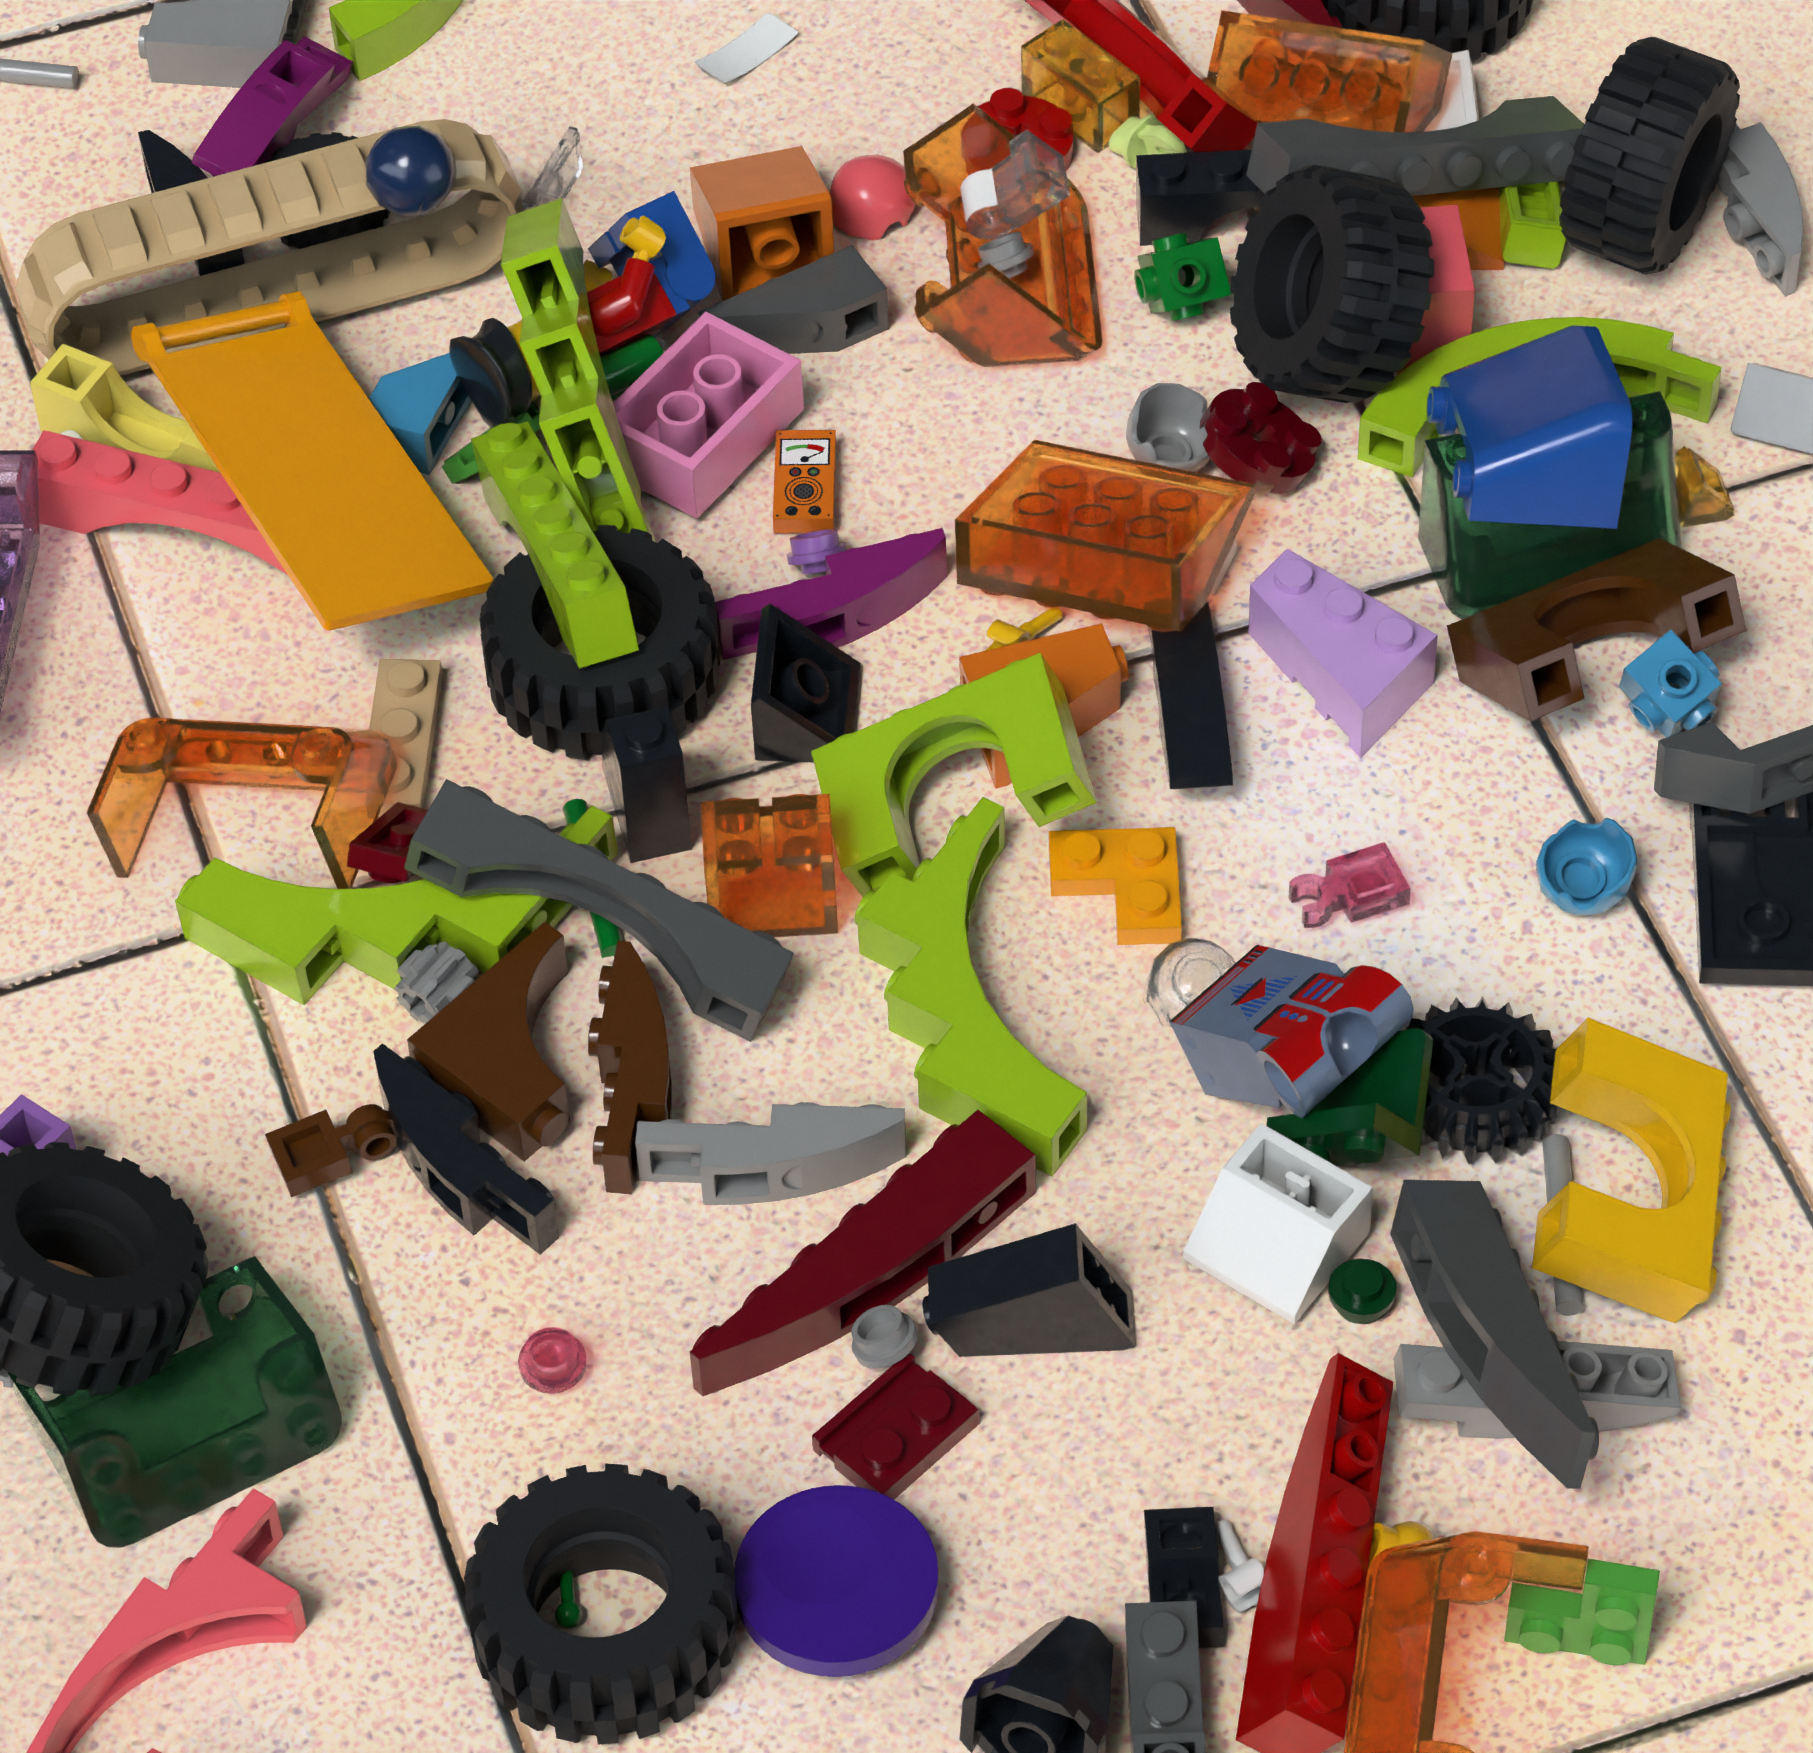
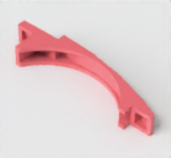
M253 1488L238 1507L233 1506L227 1509L217 1521L212 1537L194 1558H186L176 1568L167 1590L146 1577L141 1580L71 1673L26 1753H71L86 1731L109 1707L150 1677L180 1662L233 1646L257 1643H294L307 1628L299 1591L259 1568L261 1563L283 1539L277 1506L273 1499Z

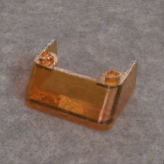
M145 718L133 722L118 736L86 813L118 878H129L167 782L324 791L311 823V828L337 889H352L358 869L347 867L349 843L378 819L397 768V759L387 736L374 729Z
M1471 1531L1392 1546L1380 1552L1371 1562L1367 1572L1344 1753H1474L1469 1748L1460 1744L1432 1740L1449 1602L1475 1606L1491 1603L1502 1596L1508 1588L1510 1581L1582 1590L1589 1546Z

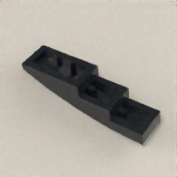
M1209 602L1147 606V617L1153 654V678L1159 706V731L1169 788L1233 786L1227 720Z

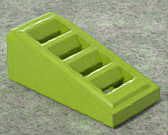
M1558 181L1499 187L1500 239L1504 261L1549 269L1559 266L1566 238L1561 232L1562 228L1559 222L1562 208L1560 207L1561 192Z

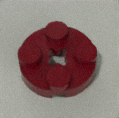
M1260 382L1248 383L1245 389H1229L1219 393L1212 400L1200 420V429L1205 426L1208 434L1202 444L1215 465L1233 480L1250 488H1253L1257 481L1274 484L1275 486L1270 493L1282 494L1298 488L1314 466L1316 451L1322 443L1321 435L1314 426L1302 421L1289 407L1278 401V396L1274 390L1269 389Z

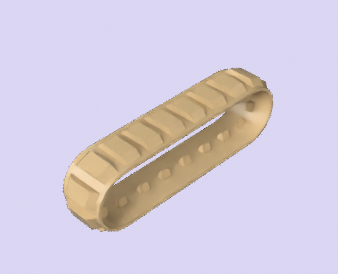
M448 119L421 121L405 126L421 125L441 135L455 154L457 172L452 191L471 189L454 204L434 213L110 301L75 307L69 306L82 294L105 284L385 209L377 203L366 186L365 161L375 142L389 131L386 130L79 212L51 225L34 240L22 263L15 289L21 303L20 310L31 341L48 360L62 344L112 362L121 376L151 368L146 361H141L134 351L131 331L136 325L152 322L156 327L188 321L279 301L281 294L301 291L306 298L314 321L320 322L459 284L483 274L501 260L507 217L524 211L519 199L522 189L507 155L491 135L480 134L468 124ZM282 324L250 332L231 335L227 337L208 340L204 342L185 345L181 347L167 349L166 352L171 353L193 347L203 346L207 344L249 336L271 330L285 328L286 325Z

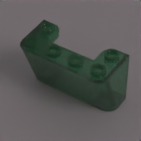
M255 1256L206 1278L199 1296V1302L212 1337L174 1354L170 1363L161 1372L148 1377L145 1382L126 1390H122L117 1385L115 1391L107 1395L90 1396L88 1390H77V1393L72 1396L59 1395L55 1399L42 1401L34 1388L17 1383V1376L7 1372L19 1405L91 1534L98 1543L112 1548H121L134 1544L321 1453L331 1446L338 1437L342 1426L341 1411L315 1334ZM237 1285H247L252 1288L251 1299L245 1308L232 1314L223 1313L219 1310L221 1297L227 1290Z

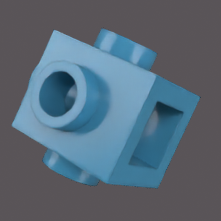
M1670 629L1624 668L1619 688L1631 700L1629 708L1639 723L1650 732L1658 729L1667 738L1680 733L1683 729L1687 731L1709 722L1718 711L1714 703H1716L1722 683L1717 679L1720 673L1714 662L1702 650L1693 653Z

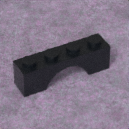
M1252 149L1136 155V210L1140 246L1153 245V240L1184 232L1187 234L1188 242L1200 240L1206 229L1219 218L1237 210L1261 207L1259 201L1264 196V193L1246 176Z

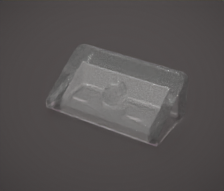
M569 126L538 166L519 197L524 211L563 198L564 201L583 171L578 128Z

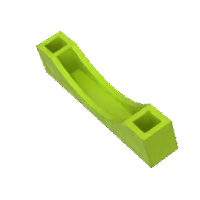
M529 422L500 424L491 428L486 434L471 438L485 501L499 526L510 524L521 539L542 583L563 641L579 669L638 651L639 648L625 585Z

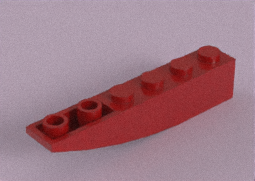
M1337 1353L1329 1360L1298 1447L1269 1547L1255 1611L1236 1741L1260 1753H1321L1345 1738L1394 1382L1340 1353Z

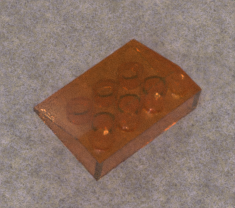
M1033 440L955 519L957 584L981 589L982 592L988 595H1011L1034 600L1037 604L1044 607L1055 608L1062 606L1085 611L1099 619H1122L1145 624L1155 631L1181 632L1206 604L1255 496V484Z

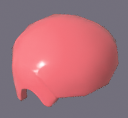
M879 154L858 156L844 163L835 173L829 193L832 200L833 225L850 236L868 240H879L886 229L895 222H899L901 226H906L910 215L914 211L919 195L910 171L895 159Z

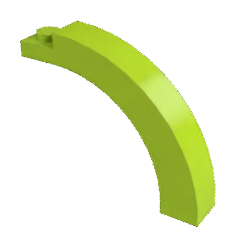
M345 0L329 7L335 50L338 54L353 61L351 71L360 82L384 71L426 43L446 24L460 6L462 0Z
M1556 317L1519 321L1491 327L1463 336L1433 350L1408 366L1386 388L1382 389L1360 417L1357 459L1413 478L1427 455L1446 437L1438 434L1435 423H1428L1427 397L1431 386L1439 387L1442 376L1571 325L1596 326L1599 329L1630 400L1652 405L1707 424L1717 407L1722 367L1672 351L1673 332L1632 322L1589 317Z

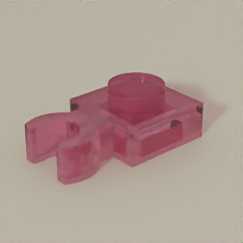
M1383 842L1326 860L1325 877L1316 874H1302L1293 878L1289 882L1288 898L1291 903L1299 902L1303 899L1317 901L1302 906V924L1304 928H1315L1328 922L1333 912L1344 910L1350 923L1409 905L1411 888L1386 843Z

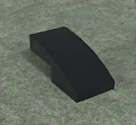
M1214 1507L1144 1510L1149 1602L1196 1601L1199 1648L1224 1647V1625L1219 1586V1556Z

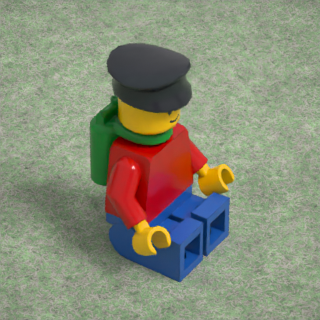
M675 191L625 213L608 229L609 231L605 232L588 248L595 263L586 259L583 264L591 320L612 401L619 398L664 353L655 338L664 330L670 328L709 295L715 285L716 274L713 265ZM610 263L612 264L614 270L618 275V277L613 280L612 272L604 267ZM489 318L483 321L479 332L472 338L461 336L450 340L449 354L456 374L481 418L490 428L508 422L509 417L528 411L530 402L541 397L519 343L522 320L506 327L501 321Z

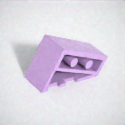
M1286 549L1250 584L1248 634L1292 683L1298 680L1315 699V709L1327 721L1332 718L1349 737V747L1360 759L1434 684L1437 634L1293 551Z

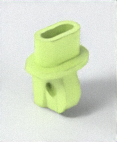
M1149 114L1142 119L1135 116L1129 117L1113 132L1109 139V149L1114 153L1123 155L1125 163L1135 169L1136 155L1188 153L1184 142L1163 125L1154 114Z

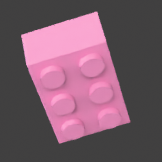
M705 311L613 403L641 490L697 519L776 439V430H784L804 410L801 360Z

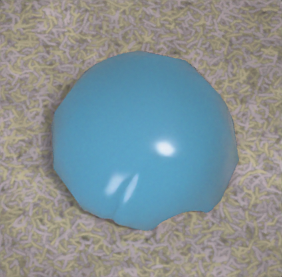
M1605 818L1602 822L1595 824L1582 823L1575 819L1570 820L1556 834H1552L1544 841L1536 860V873L1541 892L1560 909L1574 915L1601 914L1621 902L1629 891L1637 869V856L1633 838L1615 820Z

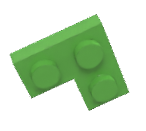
M1588 1558L1583 1594L1512 1582L1504 1641L1521 1644L1524 1648L1537 1653L1564 1651L1588 1655L1596 1661L1608 1665H1624L1627 1663L1645 1665L1660 1570Z

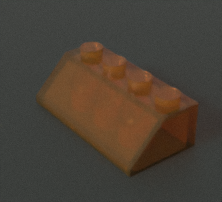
M1221 10L1207 78L1258 123L1311 119L1336 126L1369 131L1424 132L1441 109L1453 54L1425 40Z

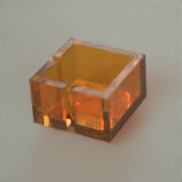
M793 794L785 797H772L771 806H759V798H728L721 801L701 802L703 863L707 904L719 910L724 918L750 931H762L773 937L838 933L830 794Z

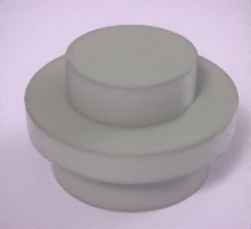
M1021 232L1009 233L997 237L978 248L982 261L977 266L981 275L993 274L996 281L1005 280L1027 270L1026 260L1032 257L1035 251L1031 243L1024 242Z
M880 1305L867 1310L858 1317L851 1330L853 1338L852 1351L858 1362L867 1368L891 1367L907 1356L918 1340V1329L912 1318L900 1312L898 1308L892 1305Z

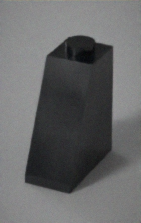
M669 707L607 719L605 722L602 768L630 863L692 850L683 753Z
M1076 1223L928 1267L929 1295L925 1296L922 1302L926 1324L929 1330L934 1335H940L959 1357L1120 1351L1135 1347L1132 1290Z

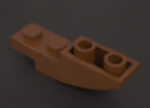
M617 941L613 965H603L599 978V1004H605L602 1018L592 1017L588 1034L589 1056L598 1057L601 1083H605L603 1108L604 1111L610 1112L607 1126L597 1125L595 1130L593 1164L603 1166L606 1192L632 1195L638 1167L635 1145L638 1121L660 1122L672 1119V1079L665 1021L657 991L645 964L631 942Z

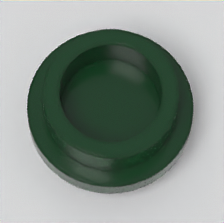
M1363 1258L1352 1259L1342 1263L1333 1271L1329 1279L1328 1295L1331 1304L1344 1319L1356 1324H1369L1379 1320L1393 1306L1396 1298V1281L1390 1270L1381 1263Z

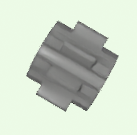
M441 941L438 945H428L422 952L416 949L397 969V972L403 979L394 989L399 995L396 999L416 1021L419 1020L427 1023L478 979L477 973L479 971L476 965L472 964L465 956L466 954L459 948L455 949L450 947L447 942Z

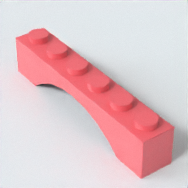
M43 430L19 471L29 519L32 522L81 534H87L102 527L126 523L161 524L189 529L221 539L248 551L288 575L220 472Z

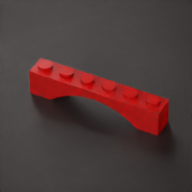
M1024 0L1113 73L1145 103L1163 125L1193 151L1245 150L1253 140L1258 122L1119 0Z

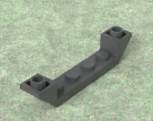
M1713 722L1658 740L1654 791L1663 798L1747 814L1813 792V725L1742 750Z

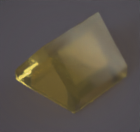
M1685 446L1679 449L1665 485L1681 527L1725 521L1733 517L1735 509L1720 471L1692 449Z

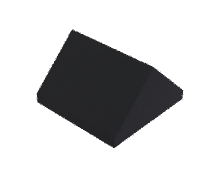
M771 603L761 610L751 697L755 760L814 763L812 750L831 743L842 735L854 733L861 663Z

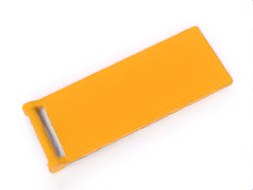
M301 291L281 294L279 301L160 327H156L154 323L150 322L136 325L132 328L131 339L136 355L141 361H146L150 365L325 630H336L487 592L493 581L492 575L316 324L310 313L306 298ZM277 325H286L285 328L271 330L249 336L193 347L171 353L166 352L167 349L181 347L185 345L204 342L208 340L227 337L231 335L250 332Z

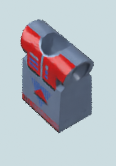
M1257 944L1169 1022L1205 1095L1276 1108L1284 1105L1293 1114L1303 1118L1412 1019L1414 1008L1411 996L1403 984L1391 974L1377 967L1360 965L1352 967L1346 973H1343L1336 963Z

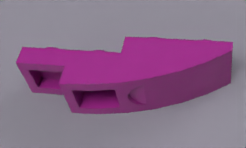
M306 36L296 44L287 40L283 41L253 72L223 110L194 153L192 164L209 172L214 177L263 164L273 157V152L279 147L283 148L290 144L289 141L294 139L298 124L348 80L353 61Z
M943 528L918 534H909L902 538L860 548H851L844 552L825 556L826 575L802 579L791 584L749 594H740L729 599L716 601L719 651L722 659L726 660L757 652L761 610L769 603L837 648L852 643L882 628L926 598L947 577L946 535Z

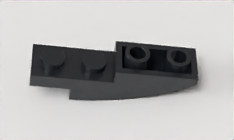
M382 1043L373 1053L384 1110L389 1111L393 1120L397 1139L396 1144L415 1176L438 1204L472 1235H476L493 1219L541 1255L559 1238L555 1214L556 1202L550 1191L535 1178L524 1179L507 1166L504 1158L494 1147L488 1143L481 1142L478 1127L479 1114L467 1097L458 1091L449 1093L431 1079L427 1070L416 1059L410 1056L402 1058Z

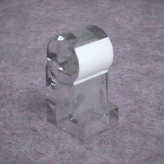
M1025 130L1009 141L1011 155L990 169L977 171L969 175L962 182L960 190L968 232L981 239H993L1003 236L1015 228H1020L1069 197L1070 192L1063 155L1028 130Z

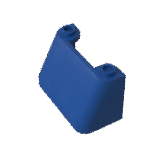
M1571 325L1442 376L1439 387L1431 386L1429 388L1427 397L1428 423H1435L1440 436H1453L1458 427L1466 447L1465 460H1456L1452 487L1454 497L1463 498L1464 508L1469 521L1617 529L1631 443L1632 409L1623 384L1596 326Z

